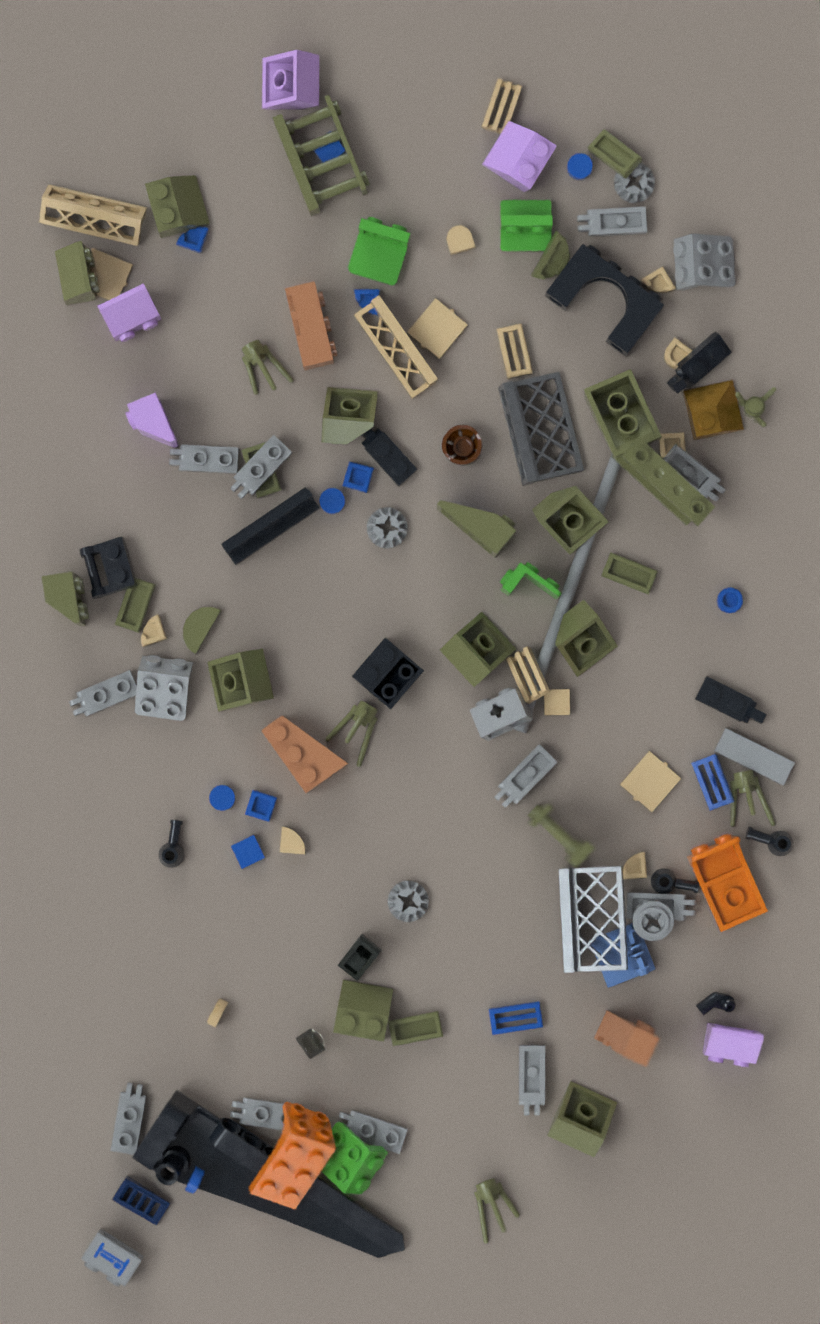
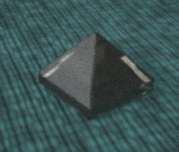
M311 1028L296 1037L297 1042L310 1059L325 1050L322 1035Z

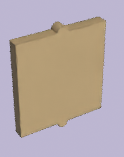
M92 248L91 252L94 256L95 267L91 268V272L95 273L100 292H96V295L107 300L121 295L123 288L128 285L126 281L133 264Z
M435 298L407 333L421 344L422 349L426 348L440 359L468 325L454 314L453 309L449 310Z
M648 751L620 785L633 796L634 801H639L649 811L653 812L681 778L667 767V762L663 763Z

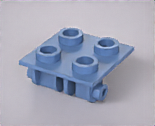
M633 923L626 925L628 970L601 971L608 988L632 978L646 975L656 969L645 940L636 933ZM618 928L605 934L614 941L620 935V929ZM600 935L591 945L602 955L611 944ZM613 947L604 958L612 965H620L621 954ZM603 961L599 962V965H606Z

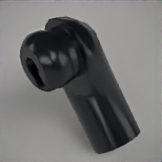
M713 992L699 1002L696 1007L704 1016L713 1008L732 1012L736 1007V1003L729 994Z

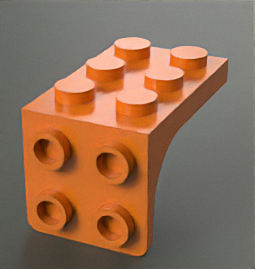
M728 833L715 838L716 844L708 847L707 844H702L691 849L692 854L687 856L720 932L768 912L743 856L739 837Z
M285 1102L282 1106L284 1126L279 1142L249 1186L250 1194L296 1209L336 1150L329 1118L324 1113L306 1109L298 1103Z

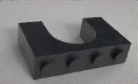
M582 244L546 291L545 297L566 311L585 286L593 282H607L616 286L624 296L626 311L623 318L608 336L606 343L626 357L663 309L662 298L651 290L649 293L641 287L642 283L634 276L630 275L627 277L620 272L622 268L614 261L609 260L607 262L601 258V252L592 245L587 247Z

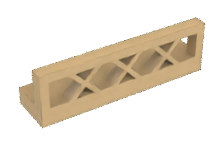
M48 184L42 196L39 223L138 246L147 208ZM47 207L57 209L62 216L58 218L47 216ZM80 214L86 222L83 224L75 223L70 216ZM99 219L105 220L111 227L107 230L100 229L95 222ZM124 225L135 227L134 236L125 235L120 227Z
M380 295L354 314V317L412 399L437 382L438 378ZM374 308L379 315L378 327L367 325L361 316ZM382 321H383V323L386 325L387 328H382V327H381V322H382ZM371 329L377 330L376 337L371 331ZM380 331L390 332L393 335V347H386L380 344L378 341ZM396 341L402 349L395 348ZM385 350L392 351L391 358ZM394 352L407 355L409 358L407 368L396 367L393 362ZM411 363L414 365L416 370L410 369ZM400 371L406 372L405 378L403 377ZM409 372L420 374L425 381L422 386L414 391L408 384Z

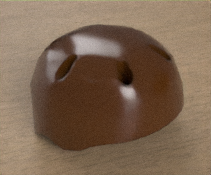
M468 425L454 426L445 434L442 440L444 455L449 461L460 466H468L476 462L483 450L481 436L474 428Z

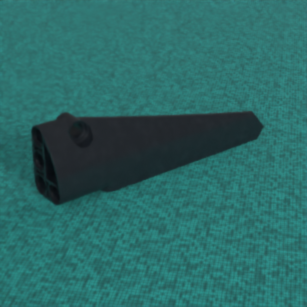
M178 1090L170 1098L132 1156L134 1160L149 1170L155 1171L157 1180L163 1185L170 1186L175 1182L187 1185L195 1167L204 1170L205 1173L197 1189L272 1215L377 1258L405 1250L403 1233L319 1177L315 1179L296 1209L250 1194L249 1186L275 1148L235 1121L226 1117L220 1119ZM167 1167L171 1168L174 1172L169 1171Z

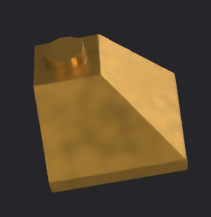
M733 380L683 391L694 441L744 430Z

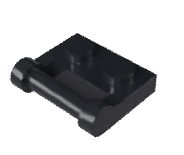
M120 536L93 546L83 547L79 550L81 558L85 560L92 585L91 595L93 599L102 598L137 586L124 537ZM101 554L109 585L102 587L94 555Z

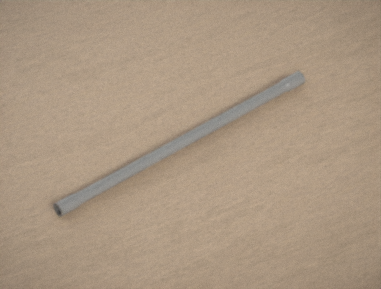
M611 456L594 501V506L602 514H604L620 469V465ZM596 533L577 548L537 660L544 678L556 648L555 642L563 615L570 609ZM533 673V674H532L533 681H534V683H535V686H536L537 690L540 691V690H541V689H540V686H539V684H538V682H537V680H536V677H535V675H534V673ZM537 700L528 704L532 716L534 712L533 709ZM530 722L525 723L515 728L514 730L526 733Z

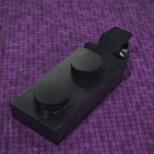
M714 332L676 364L678 366L675 370L676 374L666 383L677 394L686 387L689 389L729 356L732 351L720 334Z
M379 428L375 431L369 429L362 434L365 440L361 444L365 447V451L398 487L418 470L384 431L382 432Z
M707 676L695 697V700L746 724L749 719L761 724L767 715L755 709L757 702Z

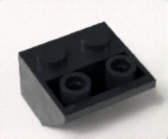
M385 637L352 675V678L391 710L424 670Z

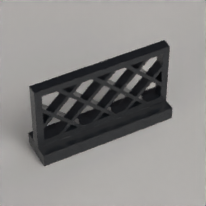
M304 487L224 541L221 545L234 564L238 565L318 511L320 507L310 490Z

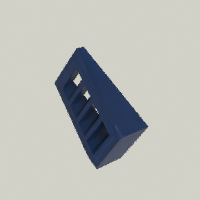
M126 1176L112 1198L119 1205L156 1226L170 1205V1202L129 1176ZM129 1187L133 1188L128 1199H125L123 1196ZM140 1192L143 1195L135 1205L132 1201L137 1193ZM149 1197L152 1200L144 1211L141 1209V1206L146 1198ZM156 1202L161 1204L154 1216L149 1214Z

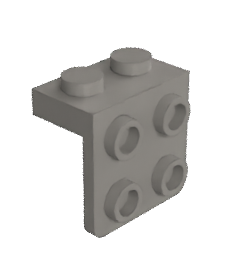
M690 234L674 239L673 252L675 255L676 290H687L698 286L729 288L735 285L733 240L730 236Z
M142 655L137 674L135 713L142 716L184 720L186 717L188 687L193 662H187L179 658L165 659L156 655Z

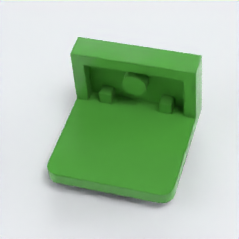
M368 217L367 220L361 218L358 227L359 234L349 262L348 271L361 277L394 286L397 283L410 242V233L406 232L407 228L400 225L392 224V227L382 225L383 221L374 217Z
M520 562L514 571L509 568L500 581L503 585L500 591L507 596L510 595L523 576L556 600L562 594L558 590L560 588L559 584L549 577L546 580L537 575L539 570L529 562L525 565Z
M337 1122L332 1128L336 1150L321 1171L343 1193L363 1194L369 1188L370 1181L376 1171L382 1167L388 1152L382 1146L366 1145L344 1123Z

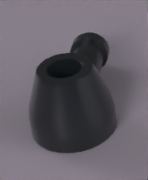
M171 819L168 843L160 848L158 854L160 862L168 868L177 867L184 860V850L178 844L183 821ZM167 851L174 852L175 858L173 860L166 858Z
M752 827L747 829L745 839H752L767 844L769 851L775 856H785L793 848V839L785 831H775L769 835L754 830ZM780 839L786 841V846L783 849L778 846Z
M666 868L656 870L651 876V886L660 894H668L674 888L694 891V893H698L699 890L698 880L692 881L676 878L675 874ZM662 877L669 879V884L665 887L659 883Z

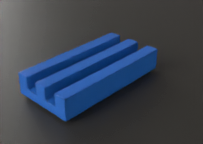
M717 753L692 762L710 811L735 802ZM710 761L713 762L721 786L725 793L726 800H723L715 776L709 763ZM704 764L718 801L715 804L699 765Z
M539 1001L488 1009L492 1035L543 1027ZM530 1008H535L536 1011L533 1013L495 1018V1014L497 1013H504ZM537 1018L535 1023L503 1028L496 1027L498 1023Z

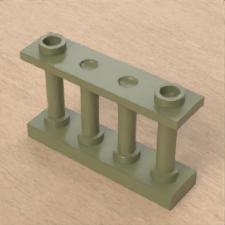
M329 95L324 96L327 107L290 121L288 119L284 121L282 114L272 117L311 216L320 213L318 205L323 204L322 201L356 187H360L362 194L366 195L368 194L366 186L370 185L365 171L360 172L339 121L338 116L342 115L338 102L337 100L332 102ZM332 116L337 130L300 145L299 142L293 143L290 135L295 134V130ZM341 139L346 154L310 168L308 166L303 168L300 158L304 157L303 154ZM348 163L351 164L355 177L321 191L317 189L312 191L309 182L313 181V177Z
M640 437L636 439L623 455L614 458L613 455L611 456L613 460L684 525H688L692 521L696 526H699L715 508L709 500Z
M544 804L543 806L536 805L527 815L530 818L527 823L532 827L539 823L565 848L567 855L564 859L572 866L578 867L595 848L588 841L574 840L548 815L552 809L549 804Z

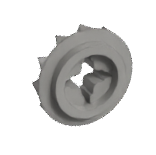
M640 163L630 174L634 178L643 176L639 181L640 189L635 185L626 188L630 182L629 176L624 179L616 173L614 187L617 194L623 200L637 203L651 195L654 189L655 178L651 169L643 163Z
M391 507L380 508L371 514L367 522L368 536L379 547L393 548L399 545L406 537L407 521L402 513ZM388 517H390L391 526L398 530L389 531L386 538H384L383 529L376 525L385 524Z
M403 881L395 885L390 891L388 907L392 915L398 920L404 922L416 921L427 911L429 904L428 895L420 884L413 881ZM414 891L413 902H415L418 908L408 906L403 912L404 902L398 895L408 897Z
M647 900L641 906L638 905L637 910L633 914L634 930L645 940L657 941L665 938L671 932L674 925L673 913L668 905L661 903L659 900ZM647 914L653 917L659 914L657 920L661 927L654 923L647 925L649 922Z

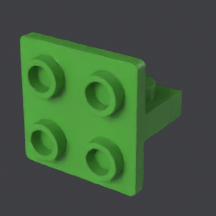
M502 200L500 203L501 251H545L551 240L553 226L551 201Z

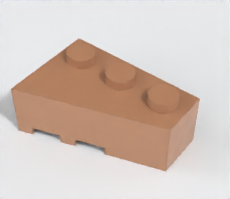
M315 281L285 288L304 371L334 364L333 357L337 356L334 341L329 342L327 332L331 331L328 316L323 317L321 307L326 306L323 293H317Z
M280 716L261 730L305 793L310 792L348 765L346 761L284 716Z
M606 1011L594 1039L602 1042V1044L608 1047L611 1046V1049L620 1055L647 1067L659 1041V1037L655 1034L656 1030L651 1025L637 1020L635 1024L609 1011Z

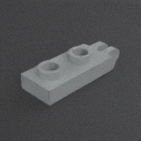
M646 207L587 210V215L577 216L578 222H588V225H579L578 232H588L590 237L647 233Z
M273 435L234 476L236 482L230 489L235 492L242 485L244 489L238 494L240 499H243L248 493L251 495L255 494L292 455V452Z
M677 444L663 458L705 498L709 496L714 501L720 498L713 492L714 488L722 494L725 492L726 489L719 484L721 479Z
M180 445V449H170V455L180 456V460L169 459V465L179 466V471L238 473L239 448Z
M131 670L77 692L78 698L69 701V704L74 706L80 703L82 707L73 711L74 716L85 713L87 717L135 697L137 684Z
M539 744L498 785L501 791L494 798L499 800L506 794L508 798L502 803L505 808L512 801L517 804L557 761Z
M627 892V919H633V914L637 910L638 905L641 906L647 900H659L661 903L668 905L673 913L674 920H686V915L696 916V910H686V905H696V900H686V894ZM647 914L648 919L657 920L659 914L654 917Z
M519 1045V1105H524V1115H529V1105H534V1115H540V1105H545V1045Z
M128 1082L126 1092L120 1093L111 1151L134 1155L139 1144L146 1096L142 1095V1084L137 1085L136 1094H133V1083Z
M243 1097V1102L232 1101V1107L242 1109L241 1112L231 1111L230 1117L240 1118V1124L283 1130L284 1112L282 1106L284 1103Z
M351 1110L350 1114L340 1112L339 1117L348 1120L345 1125L363 1142L374 1146H382L386 1150L400 1154L408 1128Z

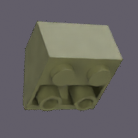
M78 241L56 250V261L63 299L66 305L97 300L96 292H100L95 273L91 272V268L95 267V261L90 247L86 248L82 241Z
M72 571L41 576L45 602L75 624L86 626L85 619H89L87 604H84L81 598V594H85L83 579H80Z

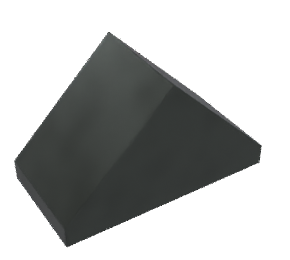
M361 934L337 966L358 981L382 949Z

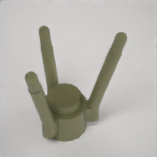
M260 340L252 341L242 348V352L245 355L242 357V360L246 366L255 395L258 394V389L251 363L253 366L259 365L271 389L276 390V385L263 363L267 360L265 356L290 383L293 382V378L271 354L267 345L262 346Z
M772 387L761 398L753 396L748 400H744L743 396L736 392L735 396L739 401V405L743 407L745 415L753 418L755 423L766 427L767 424L760 418V415L765 410L764 402L774 394L776 388Z
M360 701L357 706L353 705L350 712L331 731L325 740L329 742L352 717L355 723L345 739L346 743L351 741L360 725L366 727L368 724L356 764L357 767H361L373 727L378 720L375 717L378 710Z
M753 770L734 773V781H730L731 792L735 802L731 803L730 826H735L737 789H739V794L746 793L750 813L753 816L756 812L751 792L756 790L771 826H774L775 821L759 785L758 776L754 777Z
M495 1178L475 1185L477 1191L474 1194L477 1199L481 1231L485 1244L488 1243V1232L483 1199L485 1204H491L502 1232H506V1227L495 1201L499 1199L498 1193L514 1216L517 1218L520 1216L503 1190L501 1182L496 1183Z

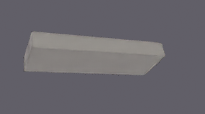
M727 728L724 729L714 752L781 785L785 784L795 763Z

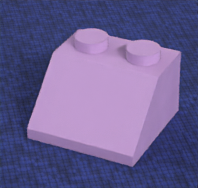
M293 50L263 58L262 109H306L319 106V55L301 50Z
M508 121L482 165L521 191L526 192L532 188L555 150L556 145L537 132Z
M144 283L97 306L115 341L121 340V342L130 340L135 336L134 332L144 329V331L150 330L158 325L157 321L161 320Z
M156 393L127 404L129 411L125 414L133 430L138 429L142 435L173 448L179 446L162 403Z
M707 1023L702 1053L708 1056L709 1061L723 1063L724 1059L734 1060L733 1065L749 1067V1063L756 1064L764 1035L759 1031Z

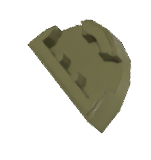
M555 231L531 276L542 280L559 275L568 264L570 258L569 246L566 238L559 232Z
M203 607L193 611L186 619L183 626V639L187 647L195 655L221 610L213 607Z

